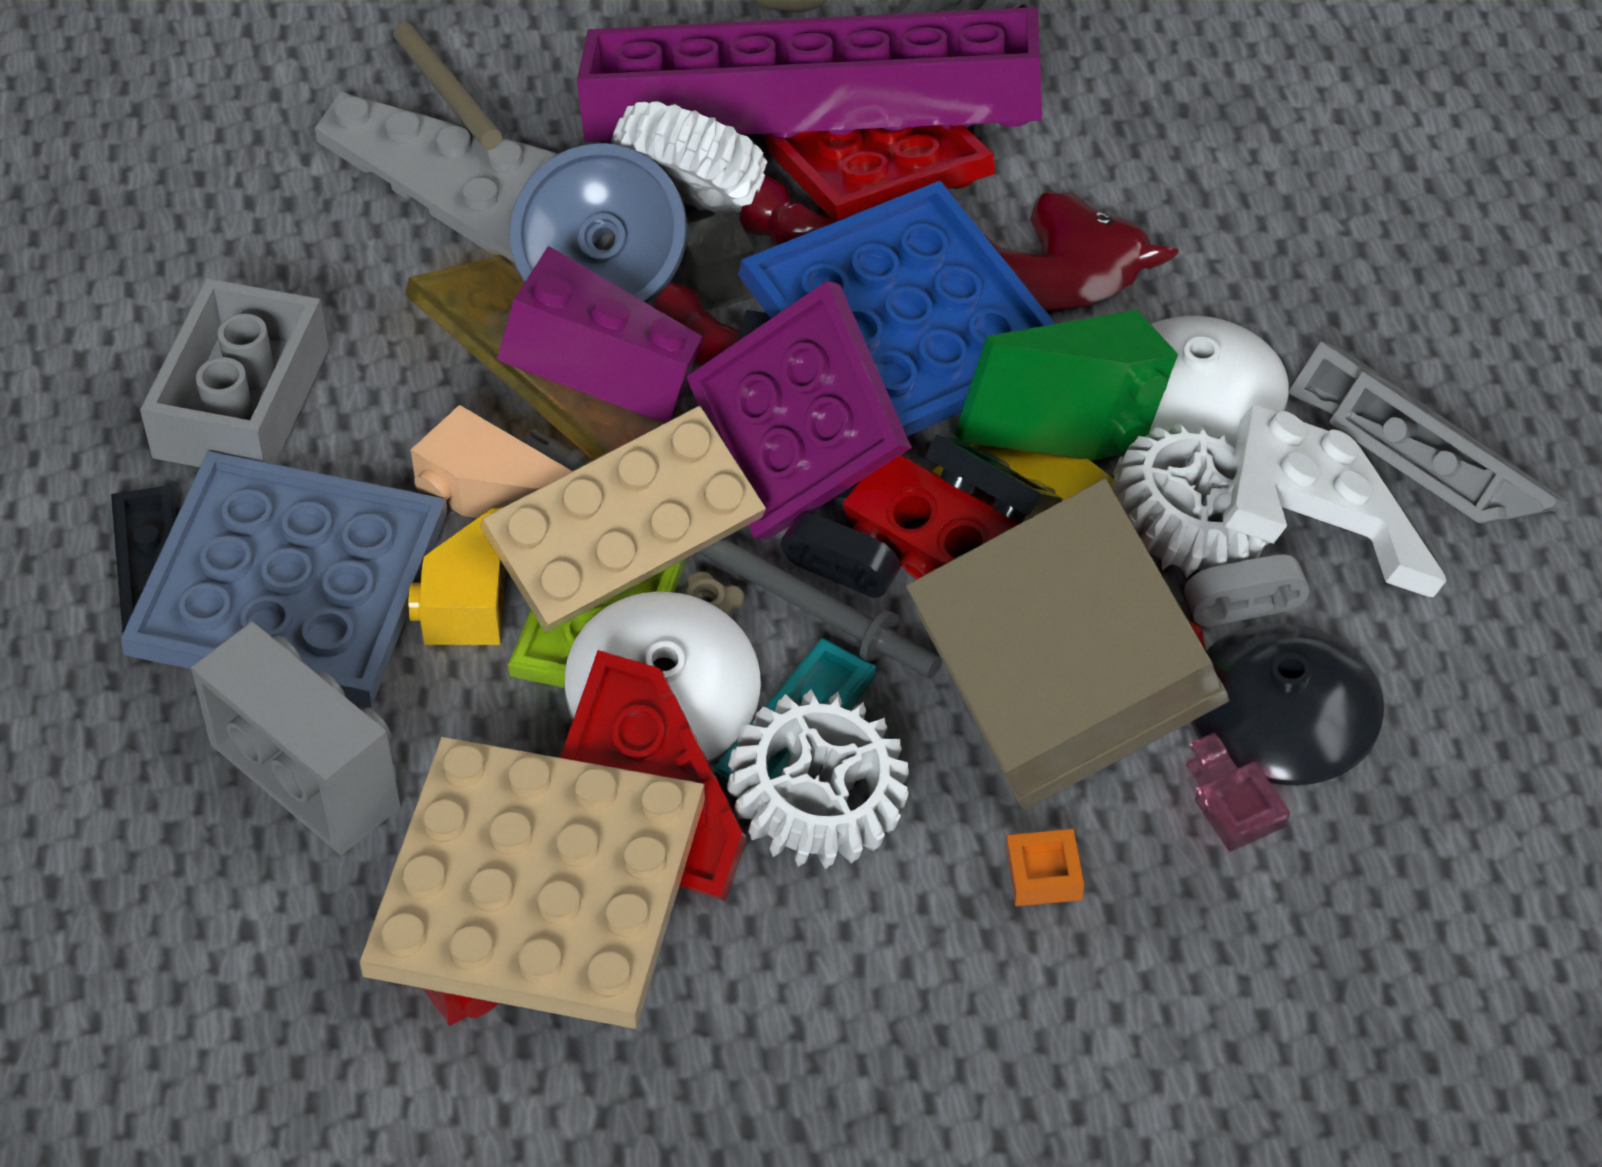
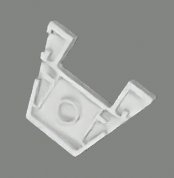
M1255 404L1250 407L1239 424L1233 463L1237 465L1236 476L1228 487V492L1232 493L1231 504L1223 515L1224 527L1274 544L1287 527L1282 510L1283 507L1367 536L1373 542L1386 583L1427 597H1434L1447 581L1445 574L1357 441L1342 431H1327L1302 422L1298 417L1286 411L1274 412Z

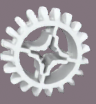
M656 101L651 103L638 102L633 106H627L623 117L619 118L611 140L612 144L636 150L656 162L673 181L683 204L693 206L700 211L707 209L716 214L724 212L729 214L739 213L742 206L752 204L756 192H760L765 178L764 171L767 160L763 157L761 149L757 145L752 144L753 142L748 136L736 133L734 127L725 126L717 122L715 117L708 118L699 114L696 110H685L676 104L666 106Z
M1177 423L1168 432L1162 428L1155 427L1146 437L1138 436L1135 442L1129 446L1124 457H1120L1113 472L1115 477L1110 486L1149 554H1153L1161 559L1162 570L1173 564L1181 567L1186 578L1197 570L1202 571L1213 566L1256 559L1260 556L1264 546L1269 544L1267 541L1224 527L1223 515L1231 504L1232 493L1228 492V487L1236 476L1237 465L1233 463L1235 448L1226 443L1225 434L1217 439L1207 436L1202 425L1193 433H1189L1182 425Z
M811 689L807 694H804L801 706H798L786 694L782 699L778 700L775 712L763 706L756 713L753 725L746 724L740 731L737 740L739 747L732 750L728 766L733 774L729 777L727 787L729 795L738 797L734 807L737 819H753L748 831L751 840L766 835L773 838L769 848L772 857L783 852L785 846L796 850L794 857L798 867L806 863L809 853L818 854L819 860L826 870L834 864L837 851L851 864L859 859L863 849L862 846L874 852L882 844L885 836L884 832L890 833L896 828L900 819L899 809L905 806L909 794L908 787L903 785L909 774L908 762L898 760L902 750L900 739H882L887 729L885 718L870 723L863 719L866 712L864 701L854 706L852 711L841 708L842 701L839 692L830 697L828 704H819ZM787 747L791 754L788 763L789 767L783 769L780 777L770 780L766 766L767 761L777 752ZM811 775H814V776H817V777H816L815 779H813V778H811L810 776H811ZM823 778L827 782H820V780ZM865 778L869 788V799L860 807L850 811L846 803L849 796L848 790L853 788L855 781Z

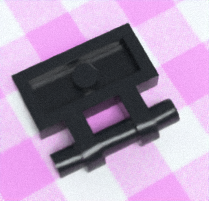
M936 434L925 455L927 459L944 468L940 475L942 480L969 494H974L977 488L990 496H994L995 500L991 507L1019 523L1027 521L1028 518L1040 514L1063 500L1048 485L1039 480L1026 478L1012 470L1009 464L993 454L981 452L959 439Z

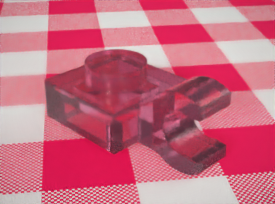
M1214 733L1190 744V748L1196 758L1187 761L1186 767L1200 785L1197 787L1195 802L1229 852L1287 827L1291 812L1256 762L1238 769L1228 755L1225 746Z

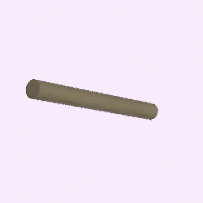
M408 22L398 24L393 31L394 39L483 148H496L502 140L501 132L415 28Z

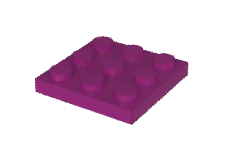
M824 282L686 376L698 406L702 408L766 508L762 518L749 524L755 539L766 540L772 538L791 526L799 514L811 513L912 448L840 284Z

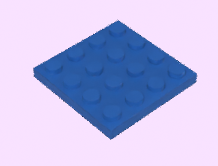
M941 181L741 260L738 273L740 279L770 318H773L826 281L840 284L906 436L962 412L986 336L1055 324Z

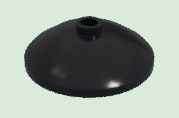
M1267 623L1236 630L1222 637L1206 650L1214 670L1227 692L1229 702L1191 721V725L1205 748L1216 759L1232 770L1246 777L1271 784L1294 786L1315 784L1336 778L1358 765L1375 745L1384 717V700L1380 684L1367 662L1353 648L1338 638L1307 626L1288 623Z

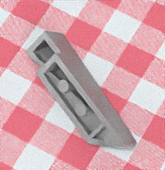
M1320 341L1289 390V394L1295 398L1333 414L1329 421L1331 425L1349 435L1359 444L1477 523L1490 524L1547 511H1561L1568 504V501L1341 348Z

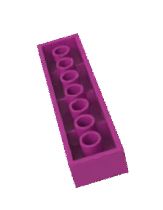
M1038 7L588 29L577 76L584 142L600 141L601 143L612 144L611 140L619 118L623 117L627 106H633L638 102L651 103L656 101L666 106L676 104L685 110H696L699 114L708 118L715 117L717 122L725 126L734 127L736 133L740 135L770 133L772 136L780 138L792 137L801 132L829 131L835 135H846L852 133L855 129L884 128L887 131H893L908 127L913 129L917 126L938 125L950 129L949 125L962 124L967 128L972 124L999 123L1006 127H1018L1027 124L1029 121H1042Z

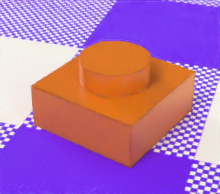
M1074 829L1006 835V856L1015 907L1083 900L1084 881Z

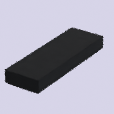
M173 485L111 494L122 634L177 518L176 495Z

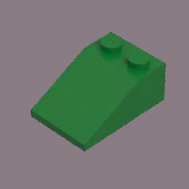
M1138 310L986 336L954 435L965 443L1079 459L1099 460L1123 455L1138 436L1146 437L1149 435L1178 353Z

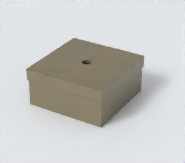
M1106 478L906 585L918 608L917 613L1022 810L1046 800L1229 702L1227 692L1217 676L1209 656Z

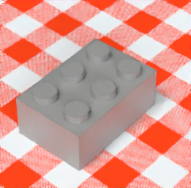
M206 278L140 408L152 458L200 467L207 451L276 464L329 350L321 300L319 298Z
M251 621L191 667L210 745L339 855L342 856L401 808L396 783L399 774L392 762L389 745L392 736L386 723L373 710L365 708L362 711L349 701L340 685L328 673L321 671L317 674L304 664L296 649L284 637L277 635L273 638Z

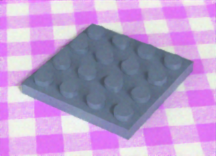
M207 451L120 640L123 655L191 669L193 665L253 621L271 637L274 638L280 635L288 640L298 652L301 661L318 674L324 671L332 676L340 685L349 701L354 704L372 707L409 613L410 583H421L423 557L434 550L447 517L446 499Z

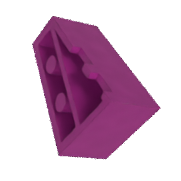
M548 246L513 300L497 361L662 423H667L671 421L684 396L688 384L686 376L691 374L703 336Z

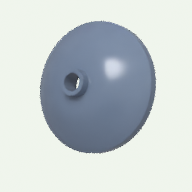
M587 144L571 148L549 159L525 183L517 197L511 215L510 247L517 270L524 281H526L546 248L550 246L643 302L648 303L667 286L680 265L687 240L686 212L681 196L671 178L648 156L631 148L616 144ZM605 234L615 236V243L610 249L599 250L596 248L597 241L601 236Z

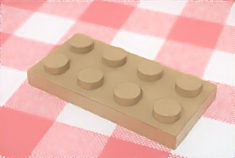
M698 406L482 518L480 528L543 630L547 633L763 517L766 508L706 414Z

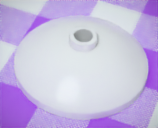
M1205 316L1175 317L1151 324L1178 353V357L1149 434L1155 427L1162 428L1168 432L1177 423L1182 425L1189 433H1193L1202 425L1207 436L1217 439L1225 434L1226 443L1235 448L1240 421L1253 404L1274 412L1285 411L1289 394L1288 376L1285 367L1276 352L1253 332L1229 321Z
M648 592L621 599L601 610L583 627L569 652L565 670V696L572 720L574 719L597 650L654 666L653 662L658 658L665 657L674 661L676 666L671 670L663 671L674 691L709 763L724 756L738 739L742 728L746 724L750 725L755 717L761 687L760 670L755 651L743 630L733 619L716 606L699 598L674 592Z

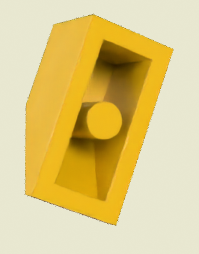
M491 508L423 557L421 583H410L408 605L410 621H420L424 645H501L507 570L480 528L482 518L501 508Z

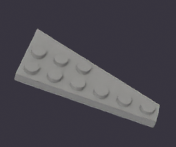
M344 92L339 93L315 127L318 143L363 172L375 173L389 182L392 190L405 199L412 197L428 207L429 214L489 253L493 255L501 254L513 263L515 262L511 252L509 234L511 215L517 197L532 174L549 159L559 154L506 138H502L496 148L485 149L467 127ZM612 234L601 236L597 241L596 248L599 250L610 249L615 243V236Z

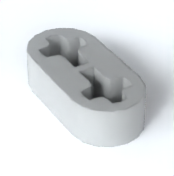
M1286 554L1213 566L1193 575L1184 587V595L1194 621L1205 627L1292 611L1307 599L1310 592L1299 561L1295 557Z

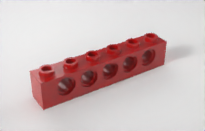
M902 455L862 479L842 504L851 529L885 543L901 560L900 564L903 569L916 580L956 559L954 557L958 552L967 548H976L1020 524L1002 515L970 494L950 485L937 475ZM912 520H928L927 523L920 528H904V526ZM1188 620L1205 650L1202 628Z

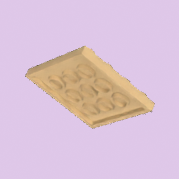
M441 737L360 959L363 977L637 1029L704 805V784Z

